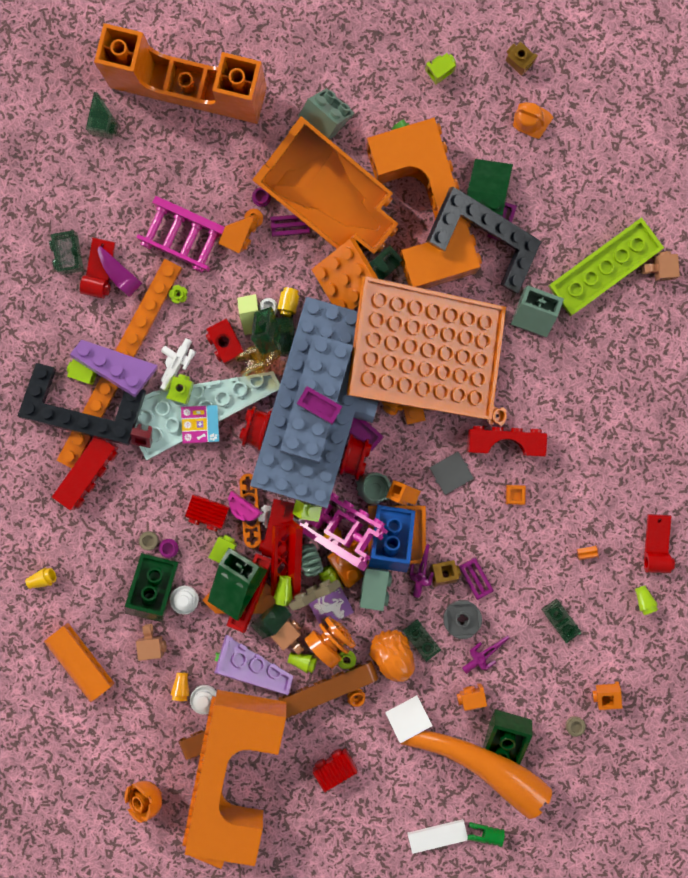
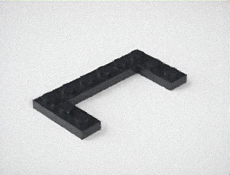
M450 187L426 242L441 251H445L457 222L462 217L515 249L500 285L514 293H519L541 241L457 188Z
M39 363L35 364L17 415L19 418L129 446L131 441L130 434L132 428H135L146 395L144 389H141L136 397L124 391L115 421L45 404L56 369Z

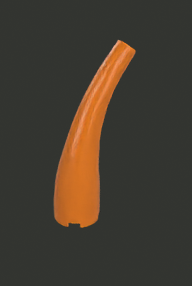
M424 730L400 743L401 745L442 755L466 767L490 785L503 799L528 819L539 816L542 813L539 809L545 802L549 804L551 800L552 789L537 775L506 757L470 742Z

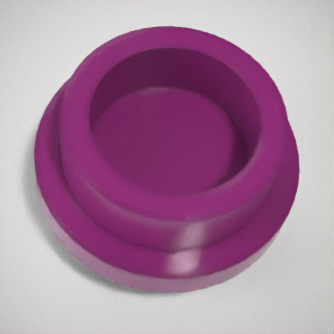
M260 187L254 190L252 200L255 205L265 207L270 203L271 195Z
M165 539L159 545V551L163 557L172 558L178 553V544L173 539Z

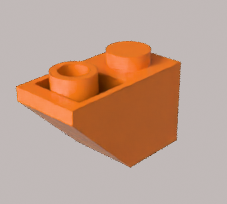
M254 214L226 225L218 244L237 253L247 250L251 243L250 235L255 232L258 226L256 221L258 215Z

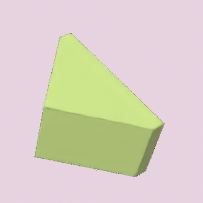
M256 294L237 298L244 335L263 332Z

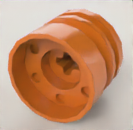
M328 615L325 618L328 626L322 622L319 624L323 633L321 634L313 630L305 638V642L323 663L333 669L342 660L338 650L348 654L349 649L347 646L353 649L356 643L349 631L339 621Z

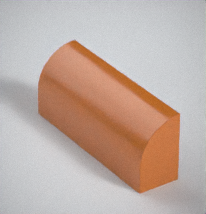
M69 623L62 626L44 641L90 702L115 684Z

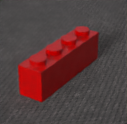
M94 437L52 495V498L70 511L76 508L79 509L85 502L83 498L86 493H91L95 488L96 484L94 482L98 477L101 478L107 471L106 465L108 462H113L117 457L118 452L116 451L119 447L111 441Z

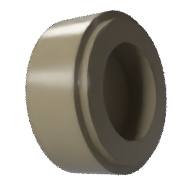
M152 531L144 532L139 538L141 548L147 551L155 549L159 544L158 535Z
M572 716L566 721L565 727L570 735L578 737L585 732L586 725L580 717Z

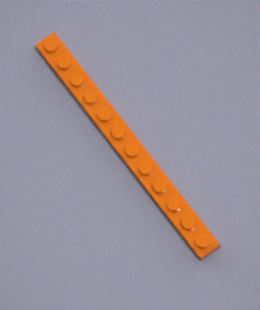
M164 258L115 351L132 357L136 356L182 267ZM101 377L82 413L102 418L119 387ZM71 432L56 461L72 469L85 451L92 436Z

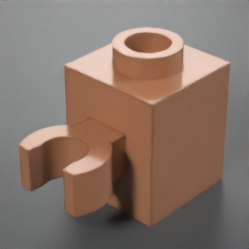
M671 251L660 252L657 257L653 258L654 264H645L641 267L642 274L655 273V281L675 280L680 277L678 254H671Z
M288 618L270 636L283 651L289 645L298 655L304 651L305 647L297 640L301 635V626L295 620L291 621Z
M145 624L142 626L144 638H139L136 641L138 661L162 658L164 652L167 651L166 641L162 640V636H153V624Z

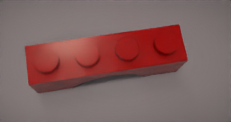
M473 426V429H468L467 452L489 453L491 447L496 442L508 439L519 445L524 456L546 457L547 433H542V429H530V432H523V428H511V431H504V427H492V430H484L485 426Z

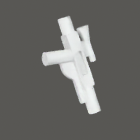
M185 338L177 353L167 346L162 348L161 352L168 357L165 362L167 369L160 380L163 382L160 390L167 392L173 376H177L182 365V369L186 370L191 359L197 353L192 349L188 351L192 343L191 340Z

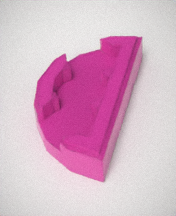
M230 492L228 497L230 511L237 519L252 521L264 513L236 492Z

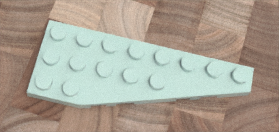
M270 371L194 384L188 405L167 399L169 389L167 392L162 390L153 391L145 395L135 425L136 428L138 424H142V430L145 431L148 430L149 426H152L153 442L151 448L139 447L146 460H149L183 442L181 407L217 405L218 422L277 392L280 383L274 372ZM177 387L178 392L183 390V387Z

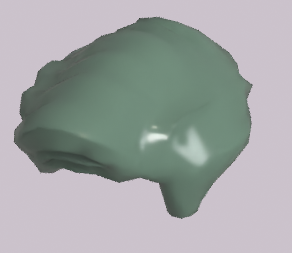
M371 472L364 474L358 479L359 481H356L357 495L366 503L379 504L384 500H390L386 496L392 482L389 481L387 476Z

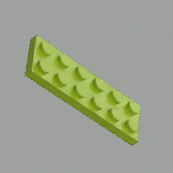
M641 217L548 285L554 295L564 298L562 306L571 317L664 249V247Z

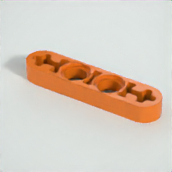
M244 474L239 481L240 496L244 499L249 495L255 498L254 506L259 509L258 489L250 486V490L255 489V493H243V490H247V485L243 484V481L246 480L247 476H249L250 480L253 477V474ZM258 518L256 524L252 526L248 525L246 521H242L245 545L249 548L257 547L262 539L261 524ZM257 527L258 531H254V537H258V540L253 545L251 541L247 540V538L251 537V531L246 532V528L253 529Z

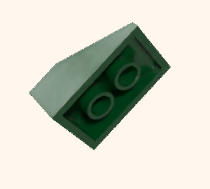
M475 159L467 195L503 217L513 164Z
M141 553L124 606L125 614L163 623L178 562Z
M495 709L488 726L483 748L521 764L533 736L532 719Z

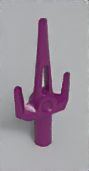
M426 544L418 572L414 573V564H411L410 579L416 582L413 596L417 598L421 596L423 585L430 586L432 584L434 576L433 572H431L429 579L426 576L429 544Z
M507 635L481 653L476 651L482 645L479 642L470 650V654L474 659L462 667L463 671L467 674L478 665L482 670H488L496 664V661L486 665V660L510 637ZM494 648L488 655H484L486 652Z

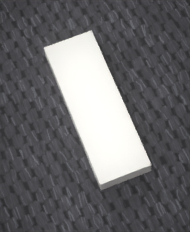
M463 819L408 832L412 854L467 841L468 839Z

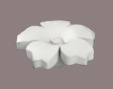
M264 505L261 507L264 513L258 518V521L263 522V525L267 528L272 507Z

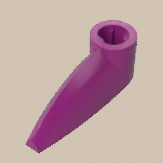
M99 246L97 251L106 273L120 290L128 297H131L142 285V282L105 249Z

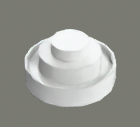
M186 585L176 588L170 597V604L173 610L183 615L194 611L199 602L196 590Z
M209 685L198 686L190 696L192 709L199 714H209L211 698L216 696L217 691Z

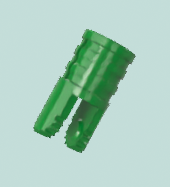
M473 822L469 823L470 828L482 830L483 833L482 837L473 834L468 835L467 840L497 845L498 847L503 846L504 829L488 827L487 825Z

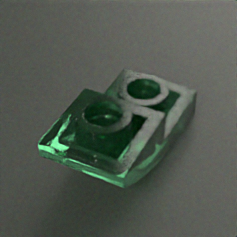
M557 598L541 609L565 643H568L581 633L576 623L568 615Z
M418 619L402 630L426 662L442 651Z

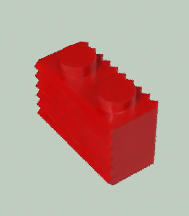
M194 494L191 497L185 517L189 518L188 522L199 525L201 522L207 524V529L217 532L218 529H223L230 507Z
M345 748L342 751L341 749L335 750L327 760H324V758L318 760L314 764L315 767H313L312 772L325 793L357 774L358 769Z

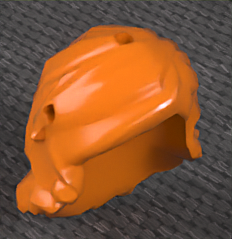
M390 629L375 635L371 642L369 656L377 663L380 668L379 671L387 679L394 682L407 681L415 670L414 657L409 647L408 638L401 631H391Z

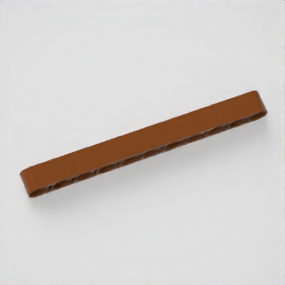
M372 660L366 661L367 663L363 665L358 664L349 669V671H341L334 674L330 679L326 680L325 678L313 683V686H305L298 689L294 694L289 693L287 696L279 697V701L286 702V719L377 681L379 677ZM200 730L190 734L191 737L186 739L183 737L178 741L185 760L200 755L205 731Z

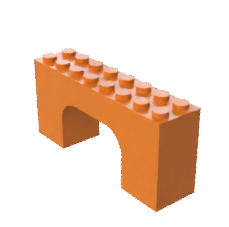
M106 23L103 24L94 63L110 88L258 124L267 89L261 61L222 52L218 67L168 56L154 50L148 44L143 32Z
M435 117L368 137L366 150L375 178L380 183H386L402 177H414L420 180L426 188L436 219L449 188L455 187L459 190L457 179H453L451 173L453 172V165L451 160H447V145L445 141L442 142L441 126L439 123H436ZM462 217L459 218L445 251H441L427 242L401 250L399 258L409 286L427 289L477 273L482 260L480 254L475 251L476 240L474 235L470 234L468 228L471 226L470 222Z
M217 690L216 696H212L182 846L186 847L184 855L255 866L263 831L264 810L241 807L229 803L222 794V788L228 761L235 753L242 750H252L279 755L286 721L285 701Z

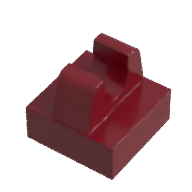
M142 424L132 428L130 434L131 444L151 448L153 442L152 426H149L147 431L142 430Z

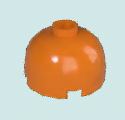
M138 781L126 788L124 800L125 803H129L130 809H128V812L134 820L142 823L158 814L162 807V793L154 783Z

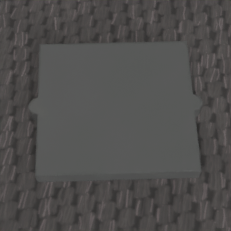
M458 451L430 467L436 479L435 483L439 484L445 495L474 479L467 467L468 464L464 462Z

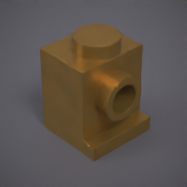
M520 41L518 45L512 44L506 52L508 55L505 61L522 76L535 63L538 55L536 53L533 54Z
M455 560L432 564L429 568L430 574L431 572L434 573L433 587L455 583L459 580L460 569L455 564ZM442 572H447L448 577H443Z

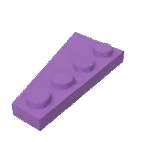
M81 340L70 353L71 358L134 397L138 395L158 369V366L84 340Z
M225 636L214 674L287 696L289 694L293 679L291 674L275 664H271L259 654H255L243 644L233 640L230 636Z

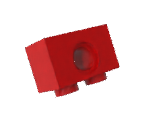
M227 318L206 329L208 332L206 338L210 345H215L217 351L214 353L219 362L223 361L226 365L246 354ZM228 338L229 345L224 348L221 347L220 340Z

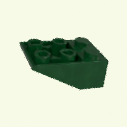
M228 548L218 565L208 602L239 621L268 570L239 551Z

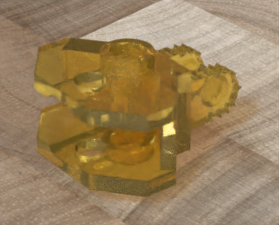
M257 345L247 348L246 351L235 357L236 362L246 361L248 366L244 371L240 372L241 376L253 373L257 375L265 372L271 362H274L281 356V351L276 347L265 349L264 346L257 347Z

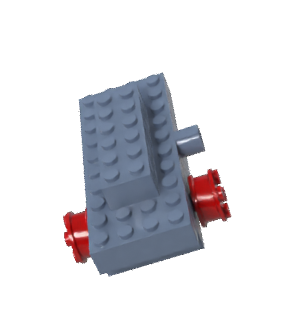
M306 297L273 410L267 413L257 410L256 406H253L252 410L248 409L245 416L246 428H242L239 439L242 441V447L247 445L258 448L260 452L250 484L252 488L327 509L341 461L343 462L339 475L343 473L355 476L356 480H358L359 475H364L367 463L363 461L365 457L368 458L372 444H368L369 439L366 438L365 441L354 438V435L351 434L348 445L345 446L353 418L373 423L378 406V401L346 396L358 311ZM307 386L343 406L333 425L297 405Z

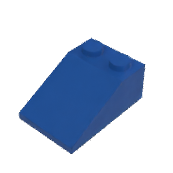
M377 505L375 518L385 523L384 528L388 532L383 534L382 540L375 536L372 537L371 558L369 559L368 567L407 573L411 560L415 510Z

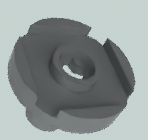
M456 600L446 607L443 614V623L452 636L458 639H468L474 636L480 629L482 615L472 602ZM461 614H464L465 617H468V620L464 621V624H461L460 621H457V618H459Z

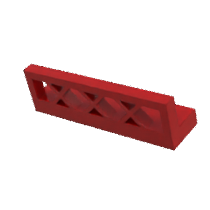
M294 520L272 525L271 595L273 597L279 582V576L282 575L291 577L293 599H295L294 596L300 594L303 527ZM286 528L285 535L280 539L279 530ZM284 544L286 546V549L281 556H279L278 550ZM284 562L285 568L279 574L277 572L278 567Z

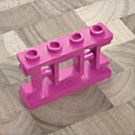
M332 492L330 501L346 510V512L344 513L338 509L334 517H331L328 514L333 506L328 504L327 509L322 508L319 522L305 520L304 524L300 523L299 525L303 527L304 535L364 572L367 567L366 561H369L371 558L364 553V550L373 536L382 540L383 534H387L388 530L384 528L385 523L377 518L371 520L368 518L369 514L362 509L356 511L353 509V504L346 500L343 502L339 501V496ZM342 518L354 524L344 540L333 534ZM358 518L373 526L377 530L374 531L371 528H368L365 535L362 536L361 534H359V531L362 528L363 524L357 521ZM323 522H326L328 526L324 533L330 536L329 539L318 534L311 527L313 526L319 530ZM354 540L359 542L354 551L360 557L357 558L341 548V545L343 544L349 548Z

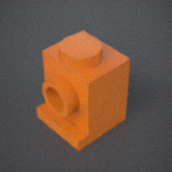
M393 480L386 498L407 506V503L415 505L421 491Z
M616 681L615 684L596 685V691H592L593 702H597L599 710L623 709L619 681Z
M481 683L477 684L478 688L468 686L463 688L464 691H459L460 693L456 694L458 705H462L464 711L487 707L484 688Z

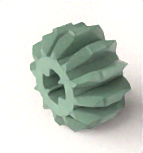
M313 543L302 546L301 567L306 577L316 576L323 571L319 553Z

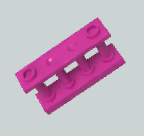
M155 196L152 203L157 207V213L146 237L137 235L136 238L141 241L140 245L150 250L151 247H154L193 265L192 268L200 273H203V271L209 272L210 268L205 265V262L216 238L222 236L225 227ZM170 213L174 215L173 218L175 220L163 245L154 242L153 238L164 215ZM186 220L192 223V228L179 253L170 249L181 223H184ZM203 228L209 231V237L198 261L188 257V254L199 230L201 231Z

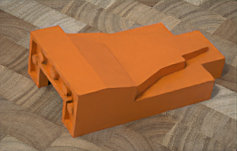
M300 116L290 129L288 135L252 179L336 249L349 239L355 238L373 254L376 251L380 253L386 245L384 241L388 236L392 238L398 230L396 227L398 223L381 209L382 206L386 208L393 199L391 197L393 193L302 116Z

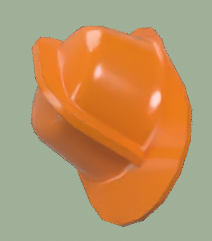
M524 102L518 105L513 126L522 133L540 139L553 120V116L535 103Z

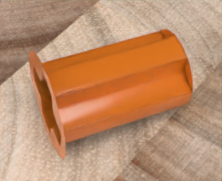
M596 544L592 547L577 549L578 560L596 557L599 559Z

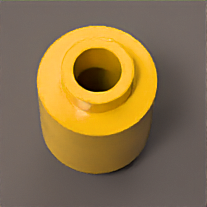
M288 287L283 289L277 308L280 315L291 317L296 314L300 297L298 290Z

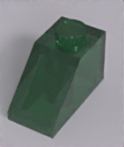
M94 92L86 130L90 135L112 139L113 134L117 133L118 123H116L115 118L98 92Z
M272 307L254 312L251 340L262 355L280 349L281 334Z

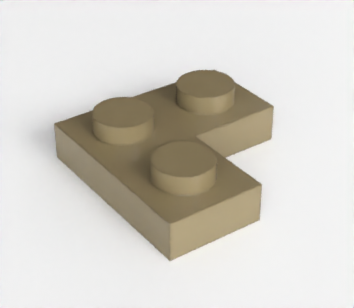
M328 579L320 583L319 587L316 584L306 589L307 593L302 592L294 596L295 600L289 603L292 611L305 607L317 598L331 594L340 588L341 584L338 579L332 582Z

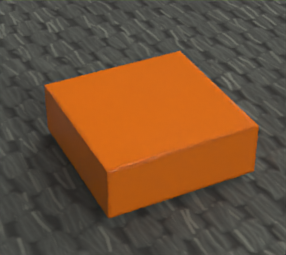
M506 485L505 504L525 505L526 486Z

